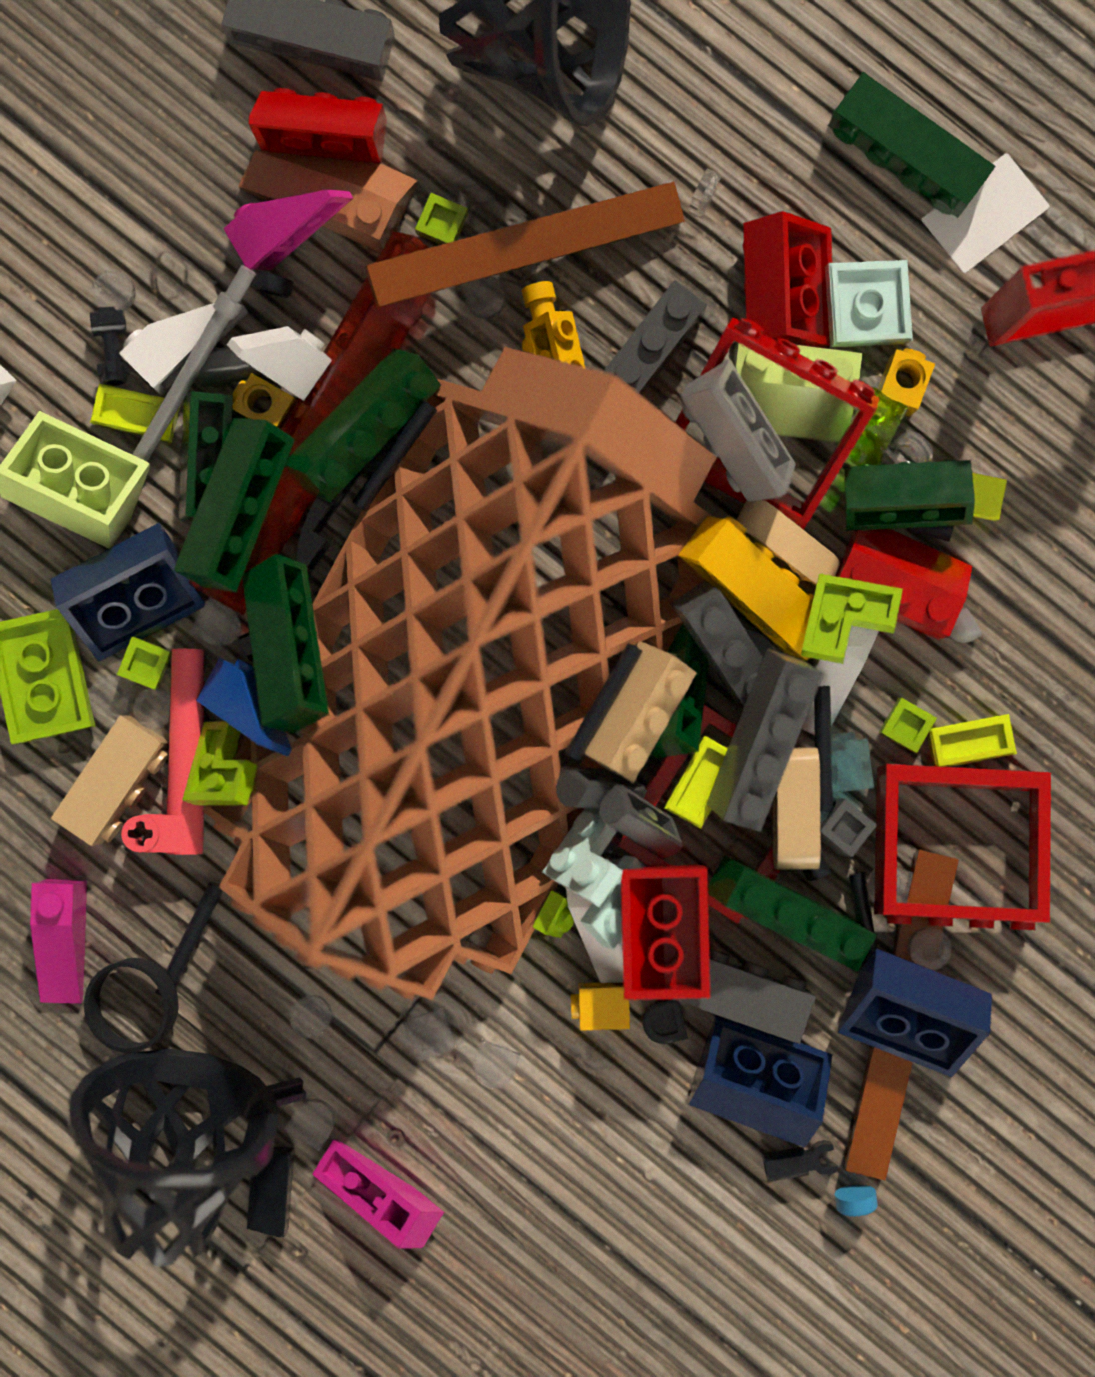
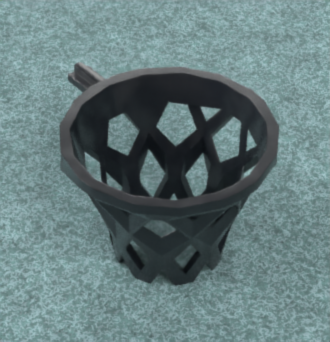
M461 0L439 13L440 33L460 45L448 50L446 53L452 66L463 69L462 71L497 80L529 92L561 113L563 118L578 126H589L603 119L610 109L621 83L628 49L631 0H532L515 15H512L506 6L512 0ZM474 12L493 29L476 38L456 23ZM576 17L597 32L595 48L570 55L557 39V30L570 19ZM515 44L532 62L527 63L513 60L505 52L511 45ZM593 60L590 79L579 65ZM560 70L584 92L582 96L567 93Z
M176 1049L128 1053L115 1057L85 1074L69 1097V1133L75 1145L85 1155L92 1170L102 1203L105 1236L111 1235L115 1252L130 1260L142 1246L153 1266L173 1265L187 1246L193 1258L200 1255L207 1248L231 1193L244 1177L258 1174L272 1159L279 1112L278 1107L305 1099L304 1081L298 1077L266 1086L258 1076L238 1064L208 1053ZM155 1080L173 1083L176 1086L166 1096ZM137 1083L143 1085L156 1107V1110L140 1131L121 1117L129 1086ZM189 1087L207 1090L211 1117L188 1130L174 1107ZM119 1090L114 1108L111 1109L102 1099ZM91 1112L108 1130L106 1148L97 1144L93 1139L89 1117ZM243 1114L249 1121L241 1147L225 1151L224 1127ZM162 1129L174 1155L166 1169L151 1166L147 1159ZM213 1142L214 1162L212 1166L194 1168L193 1161ZM114 1143L121 1151L123 1156L126 1158V1160L113 1153ZM136 1188H144L149 1197L156 1199L159 1204L146 1209L133 1198ZM170 1189H181L182 1191L174 1194ZM117 1210H119L132 1230L128 1238H126ZM172 1222L179 1233L163 1249L155 1235Z

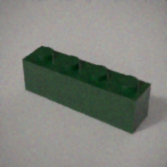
M862 72L835 109L828 124L840 141L848 145L854 144L866 153L867 159L872 164L880 168H888L899 176V181L906 188L912 191H920L931 199L932 205L938 211L946 215L952 214L957 218L962 214L996 167L865 72Z
M394 348L288 457L285 467L308 493L331 502L415 414L423 401H427L441 386L440 382L419 355Z
M233 418L173 570L174 572L204 588L237 592L294 444V438L268 420Z
M274 554L245 572L242 580L262 726L294 734L328 716L329 709L307 565L279 554Z
M726 855L722 858L708 885V895L725 907L858 972L877 936L844 915Z

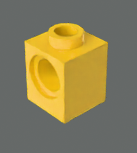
M905 348L901 351L897 349L888 359L875 395L880 398L878 406L910 418L919 409L935 363L927 361L926 355L917 350ZM896 373H908L913 379V388L907 389L900 386L896 380Z
M253 373L250 374L247 381L242 380L232 394V402H234L232 410L242 419L268 420L284 432L300 407L293 396ZM262 396L271 397L272 404L268 411L261 414L254 413L253 405L258 398Z
M623 982L578 983L579 994H571V1019H579L580 1031L630 1029L629 1000H624Z

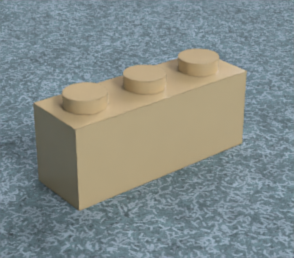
M641 641L638 642L636 647L643 652L583 754L600 766L633 783L696 675L695 671L674 655Z
M120 715L50 819L90 846L103 844L104 841L109 843L122 827L123 822L119 819L126 808H133L142 798L146 790L142 784L150 773L156 774L166 762L168 753L165 750L169 746V741L133 717Z

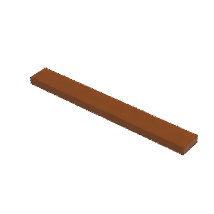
M675 181L369 264L365 266L376 307L380 308L685 222Z
M916 849L904 903L949 905L959 859ZM912 917V925H898L892 954L934 971L944 926H928V917ZM873 1046L870 1047L843 1168L845 1171L886 1181L913 1062Z

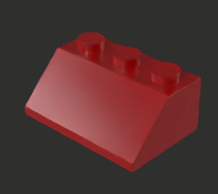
M276 88L273 92L261 91L249 115L248 124L261 151L382 164L387 118L383 104L378 103L372 98L356 97L354 101L343 100L325 92L315 93L314 96L298 95L290 89Z
M784 211L743 223L746 319L760 325L763 328L762 333L776 341L782 338L795 345L829 349L830 337L825 266L828 263H832L831 227Z
M891 529L855 530L840 561V568L836 577L903 589L897 622L936 640L950 637L967 598L972 566Z
M673 865L621 869L623 871L621 874L624 1000L710 998L707 868L704 865Z

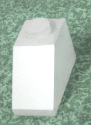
M287 326L233 337L227 343L228 347L239 358L303 401L332 361L321 350L325 343L306 329L300 335Z

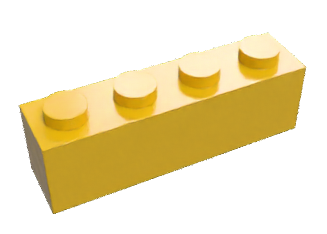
M707 516L678 556L704 580L719 589L729 603L785 654L807 661L809 657L802 656V647L814 594L805 593L798 586L801 582L800 579L792 572L776 566L772 562L774 555L766 547L757 542L752 543L745 536L746 528L737 520L726 516L725 519Z

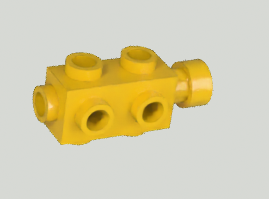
M542 281L524 287L521 290L525 307L530 309L532 321L523 325L525 338L522 341L523 351L585 367L573 312L555 311L553 303L557 299L553 283Z

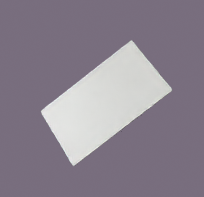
M1005 153L993 163L996 167L958 218L952 214H943L936 208L922 218V222L963 273L973 268L1050 207L1008 153Z

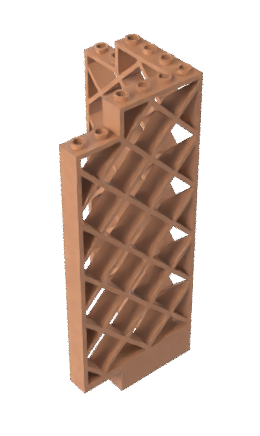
M504 347L482 391L437 379L441 386L426 401L436 408L437 412L366 511L362 509L312 604L329 715L302 729V737L290 743L292 751L288 757L255 743L243 734L233 760H247L258 765L254 778V788L250 794L247 806L205 805L203 809L205 814L216 821L213 828L235 838L233 843L240 847L219 888L232 897L230 904L244 913L254 915L251 921L267 931L275 932L276 934L273 939L279 944L292 950H298L296 958L304 964L315 969H321L323 964L328 965L331 971L349 980H352L354 975L361 976L360 979L380 990H383L385 985H389L394 992L410 1000H413L415 995L433 1000L453 960L465 964L468 959H471V964L487 973L493 974L494 970L498 969L512 974L535 930L532 926L550 891H555L559 884L542 873V871L550 861L553 852L560 846L574 825L576 818L585 809L567 807L560 802L557 796L556 784L560 774L558 752L569 746L609 677L607 658L623 651L628 643L637 646L639 641L667 652L683 624L671 603L704 580L678 554L705 518L711 516L693 501L708 475L716 456L617 376ZM479 420L499 425L479 438ZM543 439L566 446L565 449L543 462L541 449ZM448 443L450 458L426 472L435 452ZM584 454L616 477L614 482L588 492ZM511 462L514 480L491 495L486 496L485 478ZM454 498L456 516L432 531L431 512ZM650 503L677 522L676 525L653 536ZM617 510L621 550L596 561L592 520ZM519 521L521 542L494 558L492 536ZM399 533L401 550L380 563V556L389 539ZM560 534L565 575L537 587L532 547ZM460 556L463 577L438 591L436 570ZM677 556L679 578L669 597L659 601L656 565ZM624 580L628 616L604 627L600 591ZM404 590L406 611L385 623L383 602ZM568 606L573 642L545 655L541 618ZM467 616L468 643L444 656L442 630ZM350 623L351 644L333 654V645L343 626ZM510 632L515 669L484 684L479 648L481 645ZM409 650L411 675L389 687L388 662ZM577 673L581 706L554 719L550 686ZM354 682L355 707L337 717L335 692ZM520 701L524 734L494 749L489 715ZM414 713L417 740L415 743L394 754L392 725ZM460 730L466 764L432 780L427 746ZM358 744L359 773L340 783L339 754ZM586 756L580 767L606 769ZM529 767L533 797L504 811L499 782ZM304 774L305 802L289 810L288 782ZM471 797L476 827L443 844L438 813ZM250 803H252V827L242 820ZM362 809L364 840L361 844L344 852L342 819ZM410 828L416 858L379 877L374 847ZM538 830L540 844L530 863L513 872L509 845ZM306 839L308 871L291 879L290 847ZM482 861L486 887L453 904L449 878ZM422 893L427 920L391 939L386 912ZM308 906L310 934L290 919L292 914ZM492 923L493 934L485 948L462 939L486 924ZM360 926L366 954L364 957L326 944Z

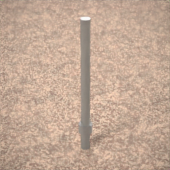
M241 265L226 293L221 292L213 305L215 309L214 314L132 455L148 462L229 320H235L243 306L240 301L256 275L251 269Z

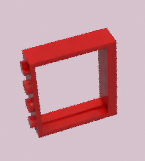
M1095 250L1020 267L981 307L989 346L993 347L1095 324ZM1039 273L1042 286L1035 288L1032 285L1030 275Z
M732 317L700 376L722 364L735 341L858 409L803 502L787 493L781 497L764 499V501L774 506L804 530L877 410L880 398L874 395L875 390L868 384L857 379L850 382L837 375L838 370L830 363L821 359L812 361L799 354L800 348L792 342L782 338L776 341L762 333L763 328L754 321L746 318H741L739 321ZM681 410L675 424L686 431L690 421L683 410ZM719 457L716 458L704 482L745 504L747 500L741 491L736 492L731 487L726 476V467Z
M704 705L701 735L708 724L732 739L737 726ZM689 753L663 758L645 786L647 792L644 799L654 806L657 805ZM623 835L618 846L649 867L671 866ZM772 842L755 868V871L775 880L780 870H775ZM708 895V905L738 924L742 917L749 919L725 907Z
M885 764L877 767L874 915H887V923L908 925H912V917H928V926L953 927V919H969V928L994 929V921H1010V930L1036 931V923H1050L1051 772ZM899 785L1029 791L1028 909L896 903Z

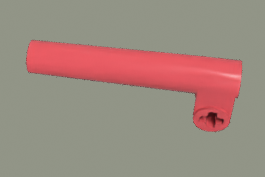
M172 649L167 814H144L133 816L126 821L122 827L121 836L123 843L131 851L172 855L203 854L204 805H193L182 801L204 723V706L196 701L204 687L205 650ZM143 822L145 829L152 830L153 833L151 838L145 839L144 844H142V837L135 836L134 833L135 829L142 827Z

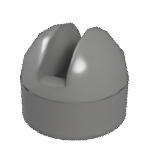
M965 607L961 610L950 637L956 642L968 643L982 636V633L974 617Z

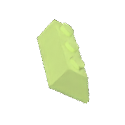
M739 343L736 344L732 363L777 435L839 443L851 422L854 406ZM796 345L801 350L799 354L812 361L821 359L830 363L838 370L837 375L850 382L854 379L859 380L862 353Z
M39 411L0 465V496L106 548H111L132 518L150 469V463Z

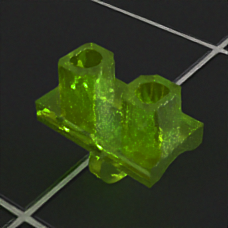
M872 387L875 390L874 395L880 398L877 410L846 459L857 466L880 464L909 408L907 405L887 397L875 387Z

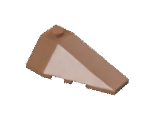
M255 150L238 187L265 201L323 190L350 191L354 199L322 227L385 255L415 191L418 180L379 163Z

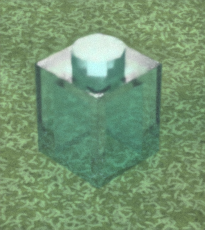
M855 731L831 734L832 793L874 788L868 738L856 739Z

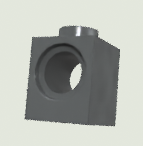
M832 798L833 811H821L820 840L838 855L852 858L877 824L848 800Z

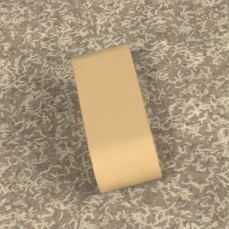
M764 500L745 502L736 519L746 528L745 536L752 543L757 542L766 547L774 555L772 562L776 566L785 568L796 575L801 581L798 586L805 593L815 594L819 574L836 576L840 568V561L835 554Z
M794 748L772 802L775 870H818L820 866L819 752L817 748Z

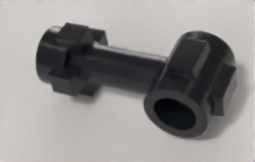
M115 306L99 307L98 312H90L93 337L102 336L104 363L97 364L98 376L102 377L104 385H122L127 383V374H130L129 363L121 362L119 354L118 335L127 334L125 313L123 309L116 310Z

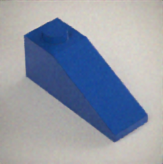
M219 657L196 701L255 743L288 757L292 748L287 733L262 726L254 666L240 658L233 664Z

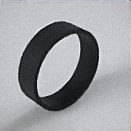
M142 958L123 959L101 969L90 981L84 997V1014L93 1035L106 1047L122 1053L139 1052L162 1040L173 1028L178 1015L179 1001L172 979L156 963ZM130 967L145 973L153 980L161 993L164 1006L163 1020L158 1032L150 1041L131 1042L119 1037L108 1027L102 1016L100 991L106 977L115 968Z

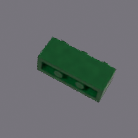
M191 391L184 398L178 520H194L232 423L233 395Z
M945 459L939 462L924 463L904 461L898 464H860L844 467L846 531L972 525L975 496L971 460L957 461Z

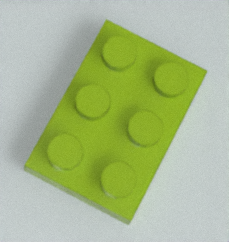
M58 609L0 622V695L11 745L95 727L76 634Z

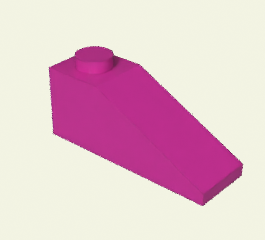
M323 190L259 203H248L236 210L234 213L235 218L223 229L245 267L251 270H272L354 198L350 191Z
M46 879L32 883L30 927L40 1003H83L87 880Z
M338 1139L332 1140L312 1174L397 1248H423L444 1214V1211L416 1188Z

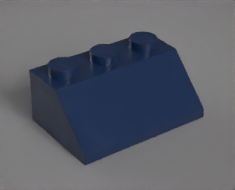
M160 522L50 579L56 608L98 662L127 648L131 637L142 640L206 607V602L196 583L173 571L180 552Z
M876 949L858 974L840 1021L838 1033L953 1077L990 1034L992 994Z
M716 1015L695 1071L688 1105L806 1147L823 1123L833 1054L802 1043L798 1044Z

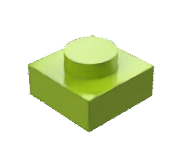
M430 193L415 227V232L417 235L440 245L457 241L469 214L468 208Z
M131 637L117 675L158 690L172 651L139 638Z
M901 697L897 699L878 733L910 752L917 753L937 717Z
M551 890L532 927L545 935L561 938L563 933L568 932L573 926L574 920L568 908L567 895Z

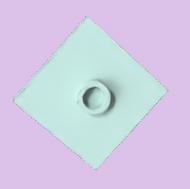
M907 260L828 263L825 266L830 348L909 344L913 341Z

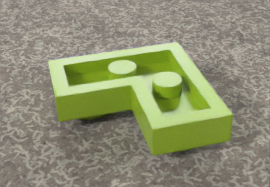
M819 574L802 647V656L844 664L852 626L894 634L903 589Z
M226 721L203 723L182 801L193 805L247 806L250 794L254 788V778L258 765L247 760H233L238 750L240 731Z

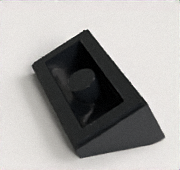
M274 1146L272 1159L258 1174L251 1175L247 1229L275 1237H285L289 1230L295 1148Z

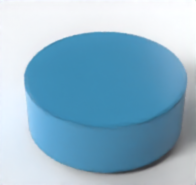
M868 1185L844 1186L834 1193L837 1211L846 1216L868 1215L878 1207L876 1190Z

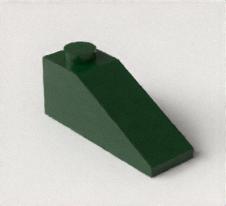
M684 624L681 625L667 653L674 655L695 671L696 675L650 753L656 758L699 752L709 662Z

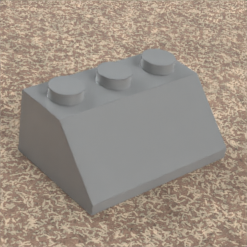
M728 359L688 383L681 395L683 400L681 401L682 410L688 420L693 424L697 422L705 434L704 443L708 451L715 455L716 458L719 457L727 469L726 476L731 487L736 492L741 491L748 502L777 498L786 494L796 463L731 360Z

